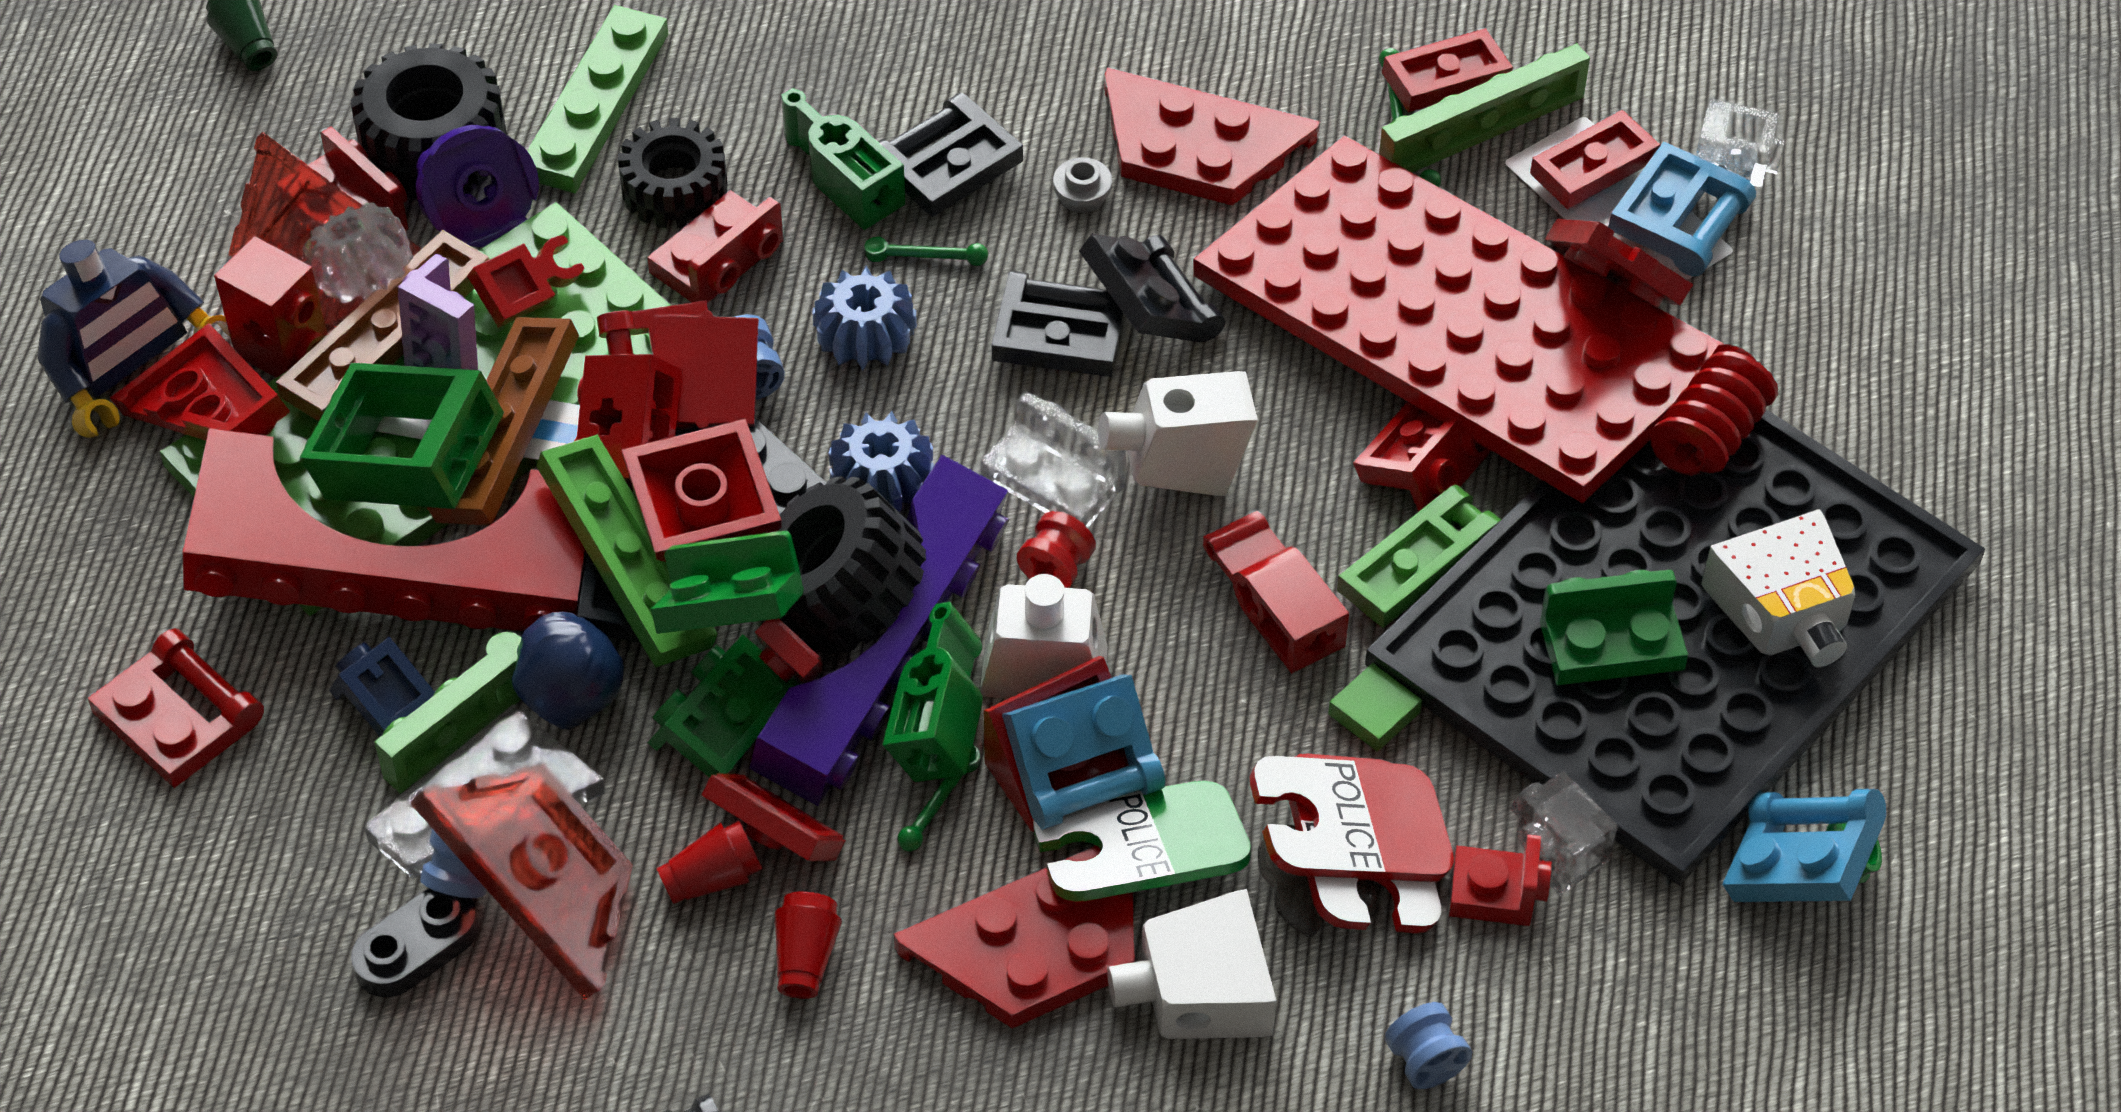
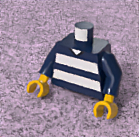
M85 239L74 241L61 250L59 259L66 271V275L46 288L41 295L40 301L45 318L41 322L37 357L41 367L64 402L72 401L76 407L72 415L73 429L83 437L92 438L99 435L90 419L92 410L99 414L102 423L108 428L119 424L120 415L112 402L105 399L93 400L91 396L94 398L99 397L186 335L187 331L183 323L188 320L194 326L193 334L208 323L210 325L216 323L228 336L230 334L225 316H209L201 308L204 301L173 271L140 255L127 258L112 248L103 249L98 252L93 241Z

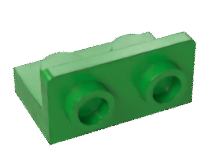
M778 531L671 546L664 554L671 581L670 590L651 608L657 634L782 618L802 596L804 590L791 534L788 531Z
M1635 570L1624 575L1593 579L1569 578L1559 583L1547 585L1540 625L1557 685L1685 670L1688 652L1672 603L1677 584L1674 571L1660 570L1650 572L1647 570Z
M743 634L727 651L716 643L691 671V674L700 681L686 696L677 688L652 716V719L661 727L647 743L654 750L658 751L667 741L709 778L717 773L728 774L755 742L788 689L801 684L793 677L787 683L783 681L758 657L762 650Z

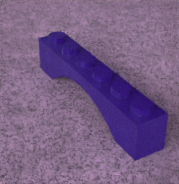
M943 454L940 456L912 499L907 520L920 532L923 538L921 545L926 549V560L920 566L924 573L920 584L915 586L912 591L914 597L907 607L901 609L898 619L886 630L881 638L853 662L820 679L788 689L757 737L749 769L816 806H819L831 785L839 790L843 789L860 758V755L853 752L862 736L871 741L876 737L891 708L890 705L884 703L893 688L897 689L904 666L915 655L923 640L928 642L932 623L929 620L931 610L938 603L948 602L953 593L961 598L964 597L980 568V564L975 562L974 559L982 547L992 552L1002 537L1009 522V518L1001 514L1009 491L1008 489Z

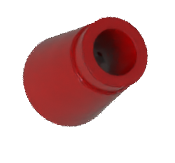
M737 821L725 828L720 822L669 859L668 863L656 869L673 904H676L684 899L689 900L750 883L747 876L762 870V867L740 821Z
M791 892L784 896L782 907L775 911L777 977L779 978L777 990L779 993L799 999H810L818 995L819 984L822 982L842 925V919L837 915L838 904L831 897L815 892Z

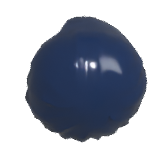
M562 611L541 616L525 629L521 642L517 647L518 659L512 676V685L519 698L543 720L560 729L571 730L616 699L623 683V659L609 638L593 624L573 613Z

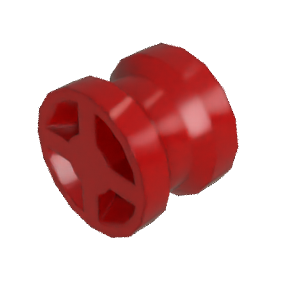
M1046 512L1035 526L1036 537L1027 539L1017 552V563L1021 571L1029 579L1040 574L1053 575L1060 579L1064 588H1070L1078 576L1077 565L1084 564L1089 560L1096 549V541L1091 531L1075 517L1064 512Z

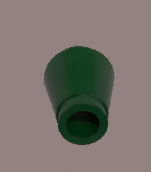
M208 0L206 10L208 12L207 23L209 27L245 64L248 70L260 71L269 67L276 60L278 52L274 47L260 0Z

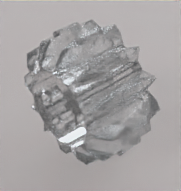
M366 203L356 210L352 206H348L345 212L338 216L329 215V221L323 226L315 227L311 231L312 238L302 247L306 256V263L313 269L316 286L323 290L327 298H338L342 303L350 302L357 296L368 299L371 293L378 289L387 290V284L393 279L401 278L406 273L404 266L408 265L413 259L409 247L410 242L399 218L393 215L389 207H377L375 203Z

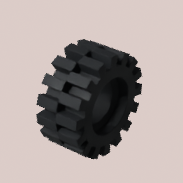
M669 118L670 127L661 128L659 120L649 122V133H646L639 127L632 132L633 141L625 139L621 145L622 153H618V167L623 200H626V207L631 214L638 211V218L642 222L647 224L654 216L656 227L667 228L668 220H676L677 228H684L687 225L686 218L692 216L695 219L727 193L726 185L728 183L723 144L720 139L715 140L714 132L710 128L706 127L700 132L699 122L689 120L686 128L680 127V118ZM672 167L692 170L690 174L676 179H664L654 176L655 173Z

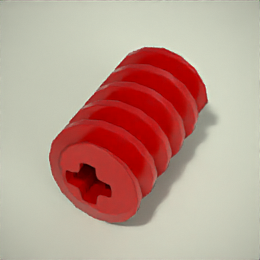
M1731 344L1717 345L1712 355L1704 362L1700 371L1693 376L1687 388L1683 389L1675 404L1669 407L1662 420L1652 430L1650 434L1651 446L1656 456L1667 468L1680 474L1694 475L1700 471L1708 473L1722 471L1729 461V456L1735 454L1740 447L1741 439L1748 437L1754 428V423L1760 421L1766 412V407L1772 405L1779 394L1778 384L1772 374L1744 349Z

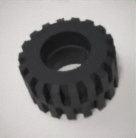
M429 43L428 48L417 49L416 44L404 47L405 52L399 54L390 52L381 57L382 63L380 65L371 64L364 70L365 79L357 80L353 88L354 98H351V109L358 143L366 151L369 160L383 173L389 171L398 178L408 198L417 199L416 181L418 173L416 166L418 158L424 151L430 149L433 143L445 133L462 126L480 125L496 127L507 134L500 88L497 84L495 73L492 68L485 67V61L479 56L472 55L467 57L466 49L453 46L447 50L443 49L442 44ZM477 171L471 173L468 176V183L463 186V193L468 191L467 185L471 183L480 185L488 179V176H481Z
M842 476L834 477L825 485L819 482L809 487L802 496L797 495L787 503V507L779 514L782 528L778 531H788L792 536L804 590L802 596L779 619L813 651L817 649L822 654L832 655L838 649L842 653L855 650L862 641L865 644L871 642L878 637L879 631L884 627L889 628L898 619L897 614L903 607L909 605L914 597L912 593L914 587L921 582L924 571L920 566L926 560V549L921 545L923 538L920 532L869 483L866 484L862 479L851 477L848 480Z

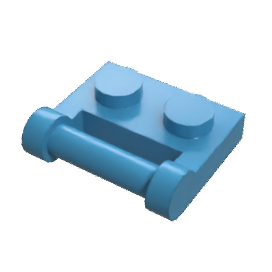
M1663 141L1612 211L1608 227L1615 231L1616 234L1673 259L1675 266L1684 274L1699 276L1703 274L1712 261V249L1735 216L1746 212L1754 201L1756 190L1753 184L1746 178ZM1705 192L1717 197L1718 201L1693 236L1679 230Z
M1119 675L1002 714L1030 813L1041 830L1061 824L1063 816L1135 791H1141L1143 795L1165 787L1164 770L1160 760L1153 752L1132 675ZM1124 748L1129 766L1055 791L1051 787L1048 777L1049 772Z
M1856 789L1849 796L1784 798L1777 792L1759 793L1749 804L1750 824L1723 881V887L1734 902L1851 901L1886 818V803L1883 794L1878 789ZM1846 824L1844 831L1783 832L1785 825Z

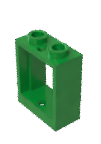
M351 363L338 388L334 391L331 401L314 432L307 440L299 458L325 499L455 509L504 411L481 370ZM383 417L432 420L412 458L363 455Z

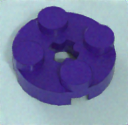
M467 125L453 129L439 137L430 149L424 151L418 158L416 166L418 173L416 181L417 200L427 221L438 231L444 230L474 247H485L528 220L525 216L531 209L532 201H536L539 191L537 169L524 146L496 127ZM475 171L481 176L490 175L492 183L484 188L486 197L480 201H477L472 194L463 193V186L468 183V176Z

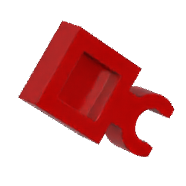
M555 236L549 239L534 258L523 243L473 267L467 275L469 281L498 328L514 321L516 317H522L549 304L555 296L551 286L558 288L569 286L583 272L585 268L582 263L575 264L570 268H562L555 263L553 255L562 251L568 243L565 236Z

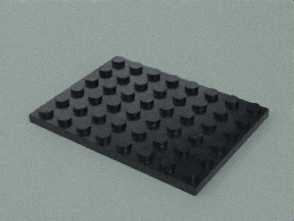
M1766 409L1760 421L1754 423V428L1748 437L1741 439V445L1736 453L1729 456V461L1724 469L1716 473L1700 471L1694 475H1686L1667 468L1656 456L1650 440L1584 503L1577 501L1542 480L1367 649L1365 665L1369 666L1374 663L1419 697L1424 707L1680 886L1749 812V804L1759 793L1768 792L1981 564L1985 548ZM1820 509L1827 521L1855 589V598L1847 625L1839 632L1847 644L1845 653L1835 662L1823 667H1815L1801 646L1774 655L1761 653L1702 586L1707 559L1712 545ZM1635 570H1647L1650 572L1660 570L1674 571L1677 584L1672 603L1688 652L1685 670L1557 685L1540 625L1547 585L1559 583L1569 578L1593 579L1624 575Z

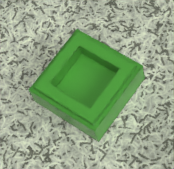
M1372 663L1329 702L1328 715L1378 752L1420 713L1422 700Z

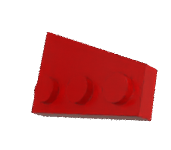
M210 323L110 397L122 415L202 440L207 439L209 429L266 436L273 430L278 421L290 413L278 394Z

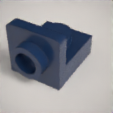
M390 637L373 649L366 642H363L346 654L335 665L340 674H338L329 689L336 700L346 695L379 737L382 736L385 729L393 721L400 717H407L432 698L435 693Z

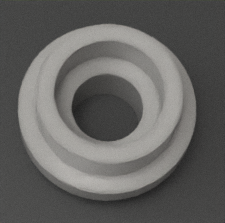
M1084 157L1073 158L1065 161L1056 169L1053 176L1054 192L1067 209L1079 213L1091 212L1102 206L1105 199L1109 196L1112 189V175L1110 170L1098 160Z

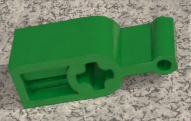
M791 88L781 94L784 136L787 143L792 146H799L810 156L811 179L815 186L863 230H866L905 205L904 164L851 118L838 114L823 117L806 102V96L803 91Z
M951 602L936 604L929 614L932 627L925 650L914 655L902 670L883 741L885 749L914 782L966 775L982 709L983 696L970 679L974 659L982 651V642Z

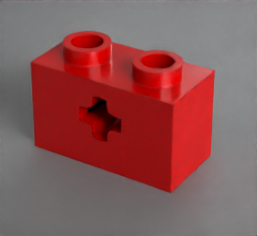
M254 236L214 274L234 350L246 362L275 378L288 371L328 334L312 267Z
M652 354L585 355L583 377L579 381L577 390L580 409L577 437L574 441L598 435L629 488L634 492L622 457V450L675 437L682 369Z

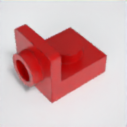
M1527 834L1524 853L1456 845L1449 917L1530 926L1535 900L1547 902L1551 880L1552 861L1539 860L1541 836Z

